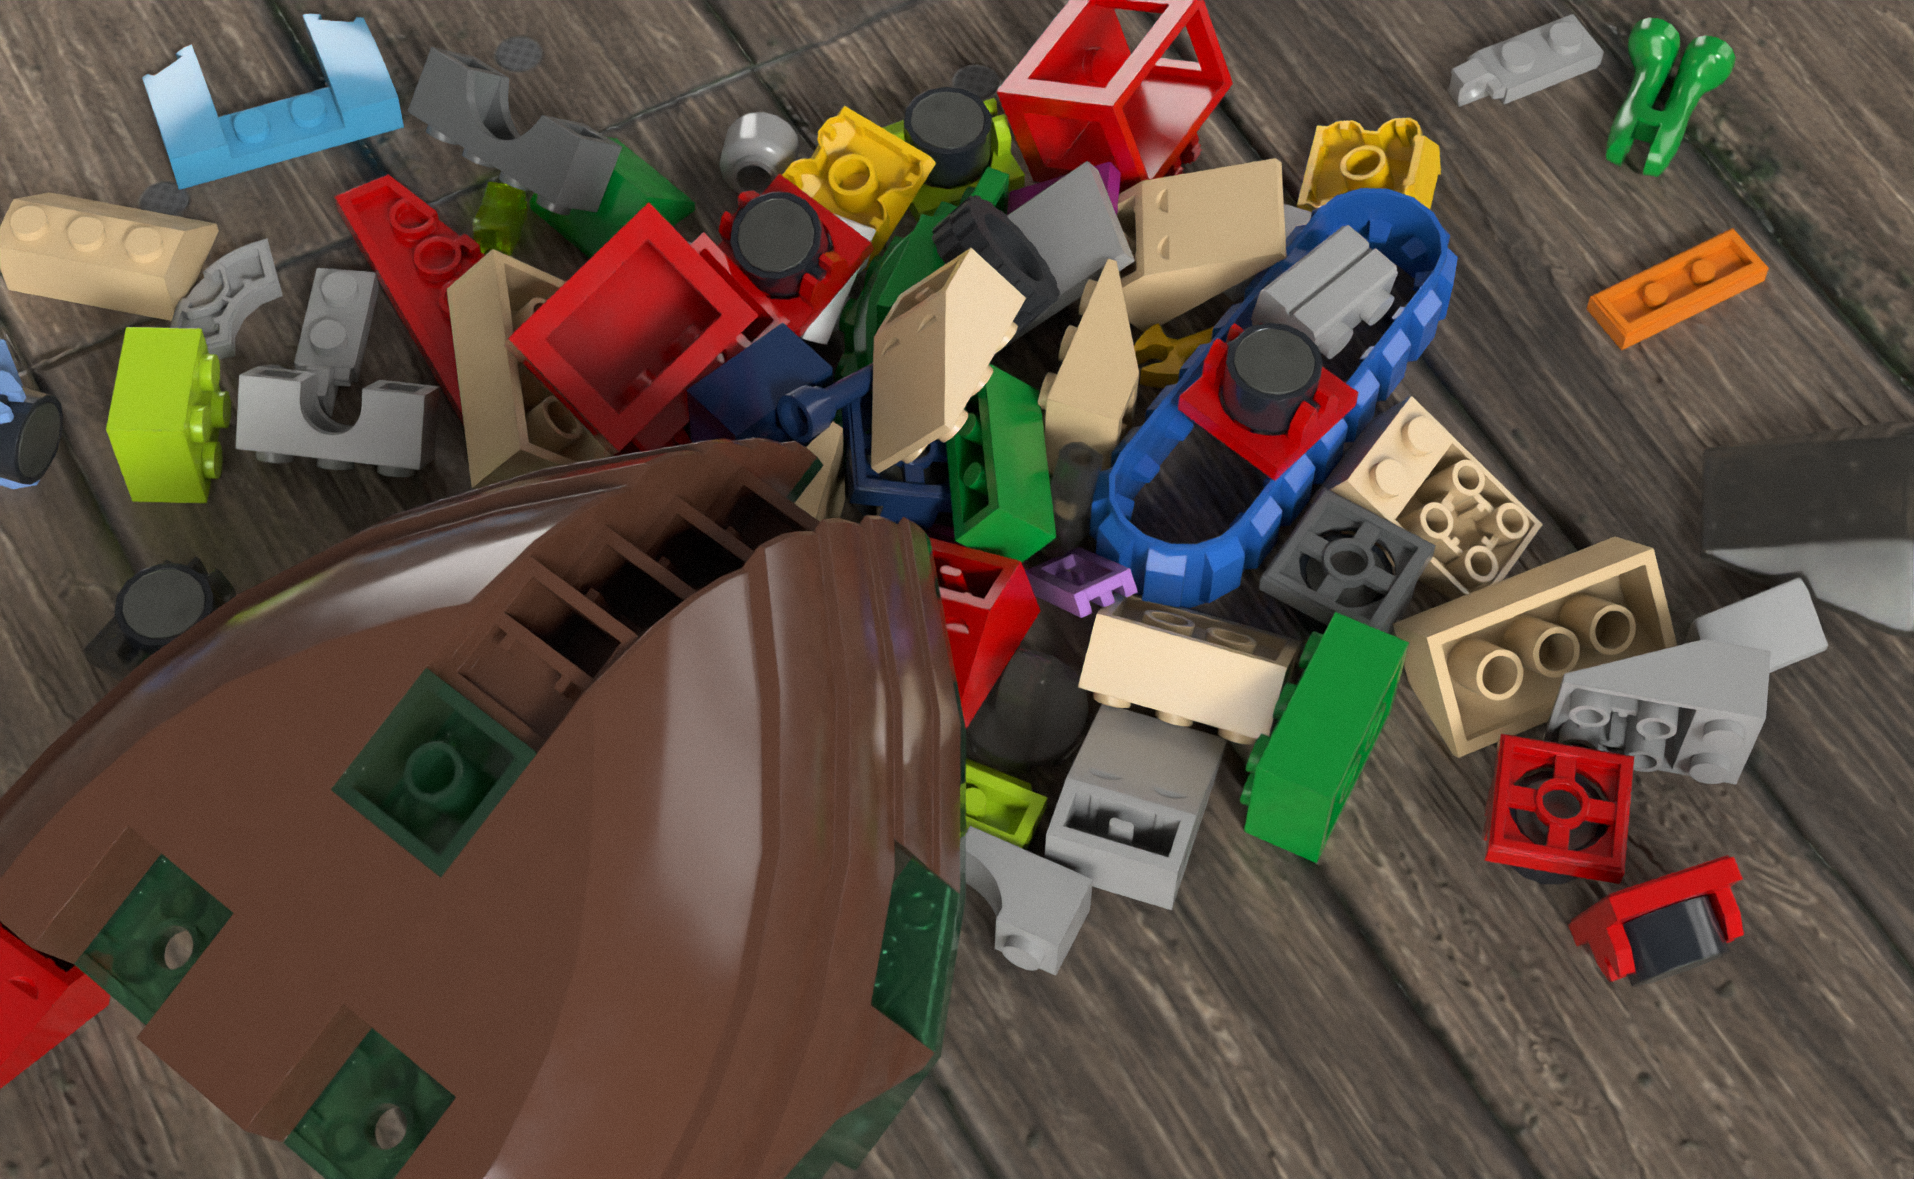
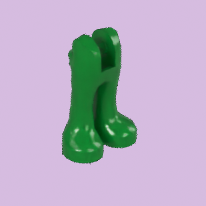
M1645 18L1635 23L1628 38V54L1635 68L1634 78L1629 92L1610 128L1606 145V160L1621 168L1635 138L1650 144L1642 175L1659 177L1669 166L1678 151L1688 121L1700 98L1705 93L1722 85L1731 74L1736 58L1733 49L1725 41L1717 37L1704 35L1694 38L1687 45L1663 111L1652 109L1653 104L1677 59L1681 43L1680 36L1672 24L1659 18Z

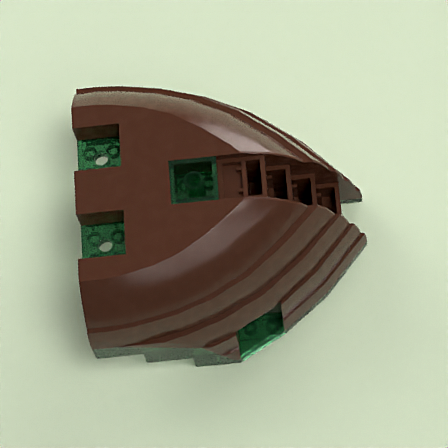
M763 438L736 441L728 439L707 440L552 466L393 514L236 595L145 659L42 753L0 799V921L31 948L75 964L146 1025L137 1036L140 1042L244 1131L284 1143L325 1179H822L835 1161L856 1171L941 1057L966 900V727L930 538L916 523L904 516L898 524L888 518L866 515L860 524L838 517L824 519L820 522L794 503L824 466L812 451L796 441L780 443ZM896 848L911 860L893 883ZM188 931L193 941L192 953L188 961L181 967L170 969L165 961L166 946L176 934ZM401 1108L407 1120L406 1133L402 1141L395 1147L387 1150L382 1149L375 1135L376 1124L387 1110Z

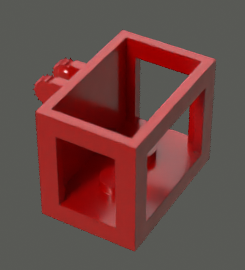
M1069 0L996 92L1033 181L1043 182L1067 175L1086 161L1093 166L1111 162L1121 172L1119 194L1141 181L1185 174L1181 164L1184 163L1186 165L1187 163L1195 162L1202 151L1200 148L1201 144L1198 143L1197 131L1233 85L1204 0ZM1115 9L1161 13L1160 18L1131 54ZM1186 25L1198 62L1161 58Z
M648 202L506 340L504 346L610 454L620 452L759 315Z

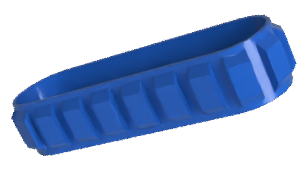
M1359 188L1336 195L1325 205L1313 210L1309 222L1306 225L1296 226L1286 238L1287 258L1264 269L1254 277L1245 288L1243 303L1232 304L1214 326L1211 342L1200 344L1180 368L1177 384L1165 386L1147 408L1145 423L1142 426L1132 427L1112 451L1110 468L1099 472L1092 501L1089 535L1097 540V555L1130 568L1138 591L1135 594L1141 595L1142 601L1178 608H1192L1204 603H1211L1238 588L1245 569H1257L1276 545L1280 526H1290L1309 502L1312 485L1323 483L1341 460L1344 444L1355 442L1374 416L1376 402L1386 401L1404 378L1407 362L1417 361L1434 339L1438 321L1446 318L1458 257L1448 248L1450 234L1440 224L1434 212L1414 197L1390 189ZM1347 225L1369 242L1370 249L1376 248L1391 262L1415 279L1413 291L1417 293L1406 307L1400 306L1390 321L1392 325L1374 347L1369 346L1360 357V366L1346 382V384L1359 392L1356 406L1277 480L1274 481L1268 476L1263 482L1264 489L1245 513L1240 512L1236 516L1229 529L1223 535L1198 544H1169L1145 535L1128 521L1132 517L1135 502L1133 499L1146 483L1152 481L1160 471V465L1180 441H1184L1193 430L1195 422L1178 410L1179 396L1202 376L1204 360L1217 338L1226 342L1230 327L1234 323L1244 330L1253 326L1251 317L1262 289L1334 232Z

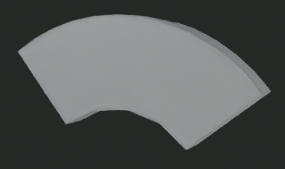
M267 238L240 247L224 255L203 271L204 278L193 288L187 298L180 299L170 328H202L209 354H217L219 360L235 356V337L244 319L260 305L283 296Z

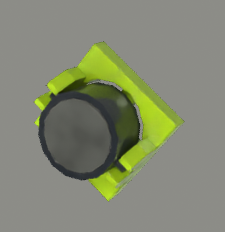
M941 87L930 89L913 99L906 108L904 120L882 127L932 157L936 165L925 182L933 185L950 186L951 188H935L923 183L908 207L917 223L922 214L932 217L941 201L959 206L968 186L976 188L980 179L972 184L970 181L981 175L988 166L990 158V168L1009 174V192L1025 187V174L1011 153V134L1005 114L998 116L995 98L982 101L979 96L961 88Z

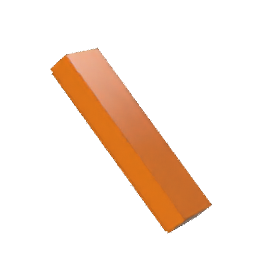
M1731 228L1590 296L1586 309L1621 350H1624L1765 281L1769 267L1734 228Z

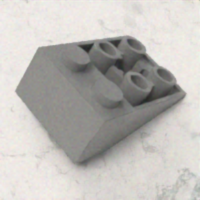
M1703 639L1565 673L1542 741L1634 756L1633 770L1640 772L1659 770L1691 776L1694 780L1706 784H1719L1722 782L1737 784L1766 719L1771 651Z
M1102 704L1066 777L1046 833L1044 858L1093 879L1092 887L1172 910L1227 745V739L1188 727L1173 725L1126 709Z

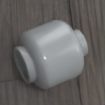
M755 112L737 118L727 131L719 165L723 179L732 190L739 194L754 190L761 195L779 173L782 175L792 162L797 161L800 150L797 133L788 122L777 115Z

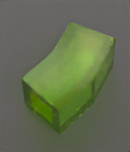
M488 182L481 206L473 220V240L480 245L481 253L488 254L494 249L511 257L520 238L528 212L524 190L514 188L508 184Z

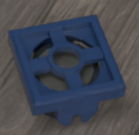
M868 393L841 408L849 503H853L863 516H881L890 519L896 524L904 516L926 531L933 526L938 512L953 513L946 442L936 439L928 444L924 451L912 462L906 464L901 460L878 474L871 468L873 393Z

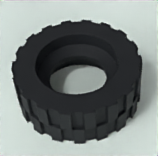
M969 196L932 229L934 234L932 236L933 243L936 245V251L945 264L972 248L1026 297L1013 320L1018 325L1017 332H1021L1059 299L1060 290L1057 288V281L1033 243L1027 239L1020 228L1007 215L994 207L989 201L981 199L980 196Z

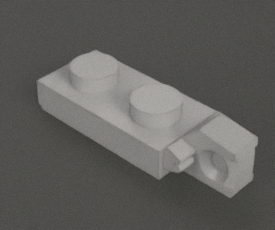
M1571 14L1478 50L1467 58V62L1451 70L1452 76L1447 92L1459 107L1489 95L1492 99H1500L1503 104H1507L1596 69L1601 64L1604 51L1575 15Z
M316 269L294 366L297 371L318 373L317 397L321 409L329 418L332 417L338 387L351 386L352 382H358L379 291L376 272Z

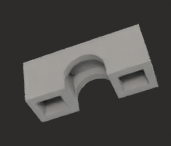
M257 366L239 375L236 449L256 451V459L259 461L289 463L294 461V456L317 458L316 466L324 469L349 470L354 468V462L378 465L377 473L381 475L410 477L415 475V469L420 470L435 459L440 386L377 380L362 390V407L357 422L354 425H344L330 419L321 409L317 397L318 373Z

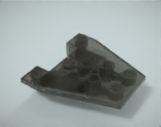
M1889 421L1705 448L1702 467L1700 558L1773 588L1796 578H1801L1809 591L1813 604L1889 635L1914 638V424Z

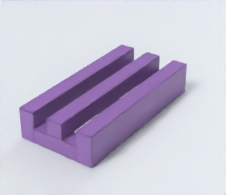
M1077 547L1025 571L1036 597L1080 618L1093 613L1089 601L1106 607L1115 603L1112 591L1125 597L1138 592L1130 568L1081 547Z

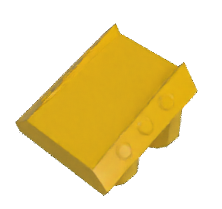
M843 106L837 116L829 118L819 129L817 137L819 145L809 159H799L792 162L782 176L833 214L876 230L871 241L875 250L870 254L867 266L862 270L864 271L868 269L873 257L877 254L879 255L936 163L929 155L848 107Z
M1412 118L1391 119L1385 122L1377 131L1364 130L1360 123L1353 120L1337 121L1329 126H1317L1297 208L1312 212L1325 205L1336 195L1359 188H1382L1414 197L1428 209H1431L1438 175H1441L1439 145L1423 136L1420 125Z

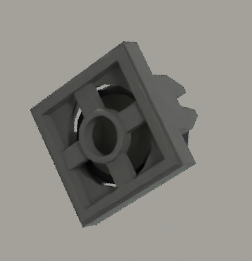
M1323 487L1261 576L1259 590L1293 607L1301 624L1311 633L1316 631L1324 635L1334 613L1337 612L1391 635L1394 629L1393 623H1396L1397 618L1402 619L1413 596L1416 582L1433 558L1436 545ZM1331 531H1353V532H1356L1355 535H1352V534H1332V535H1329V536L1324 537V538L1319 537L1320 535L1329 533V532H1331ZM1375 542L1379 543L1382 547H1384L1387 550L1390 557L1392 558L1395 565L1396 576L1393 575L1392 565L1388 560L1387 556L1385 555L1384 551L1375 545Z

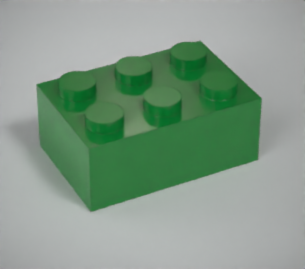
M1337 612L1334 613L1324 635L1316 631L1312 632L1300 658L1299 668L1304 670L1300 675L1297 685L1290 682L1286 683L1273 712L1272 718L1278 721L1274 726L1271 736L1269 737L1261 733L1249 756L1246 771L1251 773L1240 798V803L1248 806L1244 828L1245 833L1312 862H1318L1392 711L1409 642Z

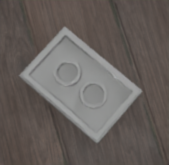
M1088 161L1007 215L1020 228L1027 239L1033 243L1038 253L1046 261L1050 268L1049 270L1057 281L1060 295L1055 303L1021 332L1016 331L1012 339L1003 348L1080 298L1089 279L1099 280L1108 259L1117 261L1119 271L1135 261L1100 173Z

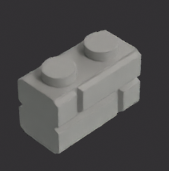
M1349 225L1342 226L1260 291L1251 317L1253 326L1260 323L1289 325L1304 332L1318 346L1320 355L1323 354L1326 358L1331 359L1349 342L1353 335L1352 329L1361 321H1365L1371 326L1389 310L1394 301V297L1390 292L1398 274L1396 265L1376 248L1370 249L1369 242Z

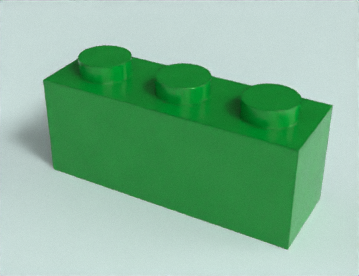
M989 364L993 368L990 379L980 391L970 397L964 407V410L968 412L966 422L951 439L946 441L955 541L968 548L1023 562L1056 538L1041 406L1038 405L1040 393L1034 387Z

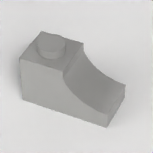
M970 826L960 843V880L978 891L992 907L997 917L995 949L1001 951L1011 963L1020 968L1032 971L1039 968L1056 976L1090 911L1093 879Z

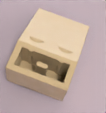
M1276 158L1145 180L1119 194L1117 218L1135 260L1120 270L1119 275L1129 323L1142 332H1145L1157 323L1161 326L1287 258L1282 164Z
M972 248L966 250L901 293L874 336L871 468L878 474L901 460L906 464L912 462L924 451L928 444L936 439L946 442L962 428L968 418V412L964 410V407L970 397L983 388L993 373V368L989 365L995 353L1000 351L1012 339L1017 331L1018 325L1013 320L1026 297Z
M1111 259L1107 260L1098 281L1088 280L1079 306V315L1083 317L1078 327L1069 325L1066 329L1058 357L1059 361L1063 363L1058 374L1048 372L1038 399V405L1041 406V409L1045 410L1042 419L1049 474L1095 488L1099 472L1109 469L1111 466L1112 451L1129 430L1134 427L1139 370L1117 261Z
M1412 396L1371 420L1310 500L1313 503L1324 487L1436 545L1433 558L1418 580L1452 600L1503 581L1543 525ZM1341 531L1343 534H1356L1353 531ZM1375 542V545L1384 551L1391 565L1395 567L1394 562L1388 554L1387 550L1384 547H1382L1379 543Z

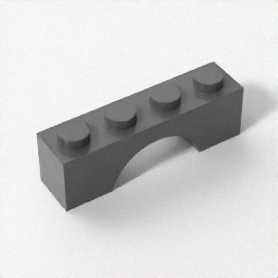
M431 47L407 111L428 124L426 133L440 141L461 145L464 147L462 156L476 164L499 169L501 172L498 178L502 182L520 190L535 192L538 194L536 203L547 210L561 215H569L572 208L597 213L622 146L584 123L542 115L536 124L521 136L516 130L510 115L508 102L509 78L474 56Z

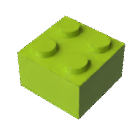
M126 327L106 431L132 502L207 503L211 479H219L221 476L223 456L218 438L220 428L229 427L231 399L228 391H221L219 359L217 354H209L202 328Z

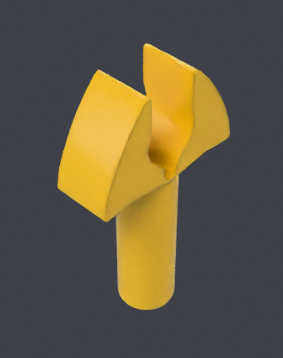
M1159 323L1151 326L1134 345L1137 365L1153 358L1160 359L1163 362L1143 367L1141 369L1140 384L1156 388H1165L1166 385L1177 384L1180 368L1200 344L1211 342L1214 327L1177 340L1166 337Z

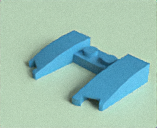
M303 14L307 33L328 87L218 117L192 44L176 53L177 60L155 76L146 74L142 77L178 189H185L404 128L398 95L364 18L356 17L354 22L322 20L321 14Z

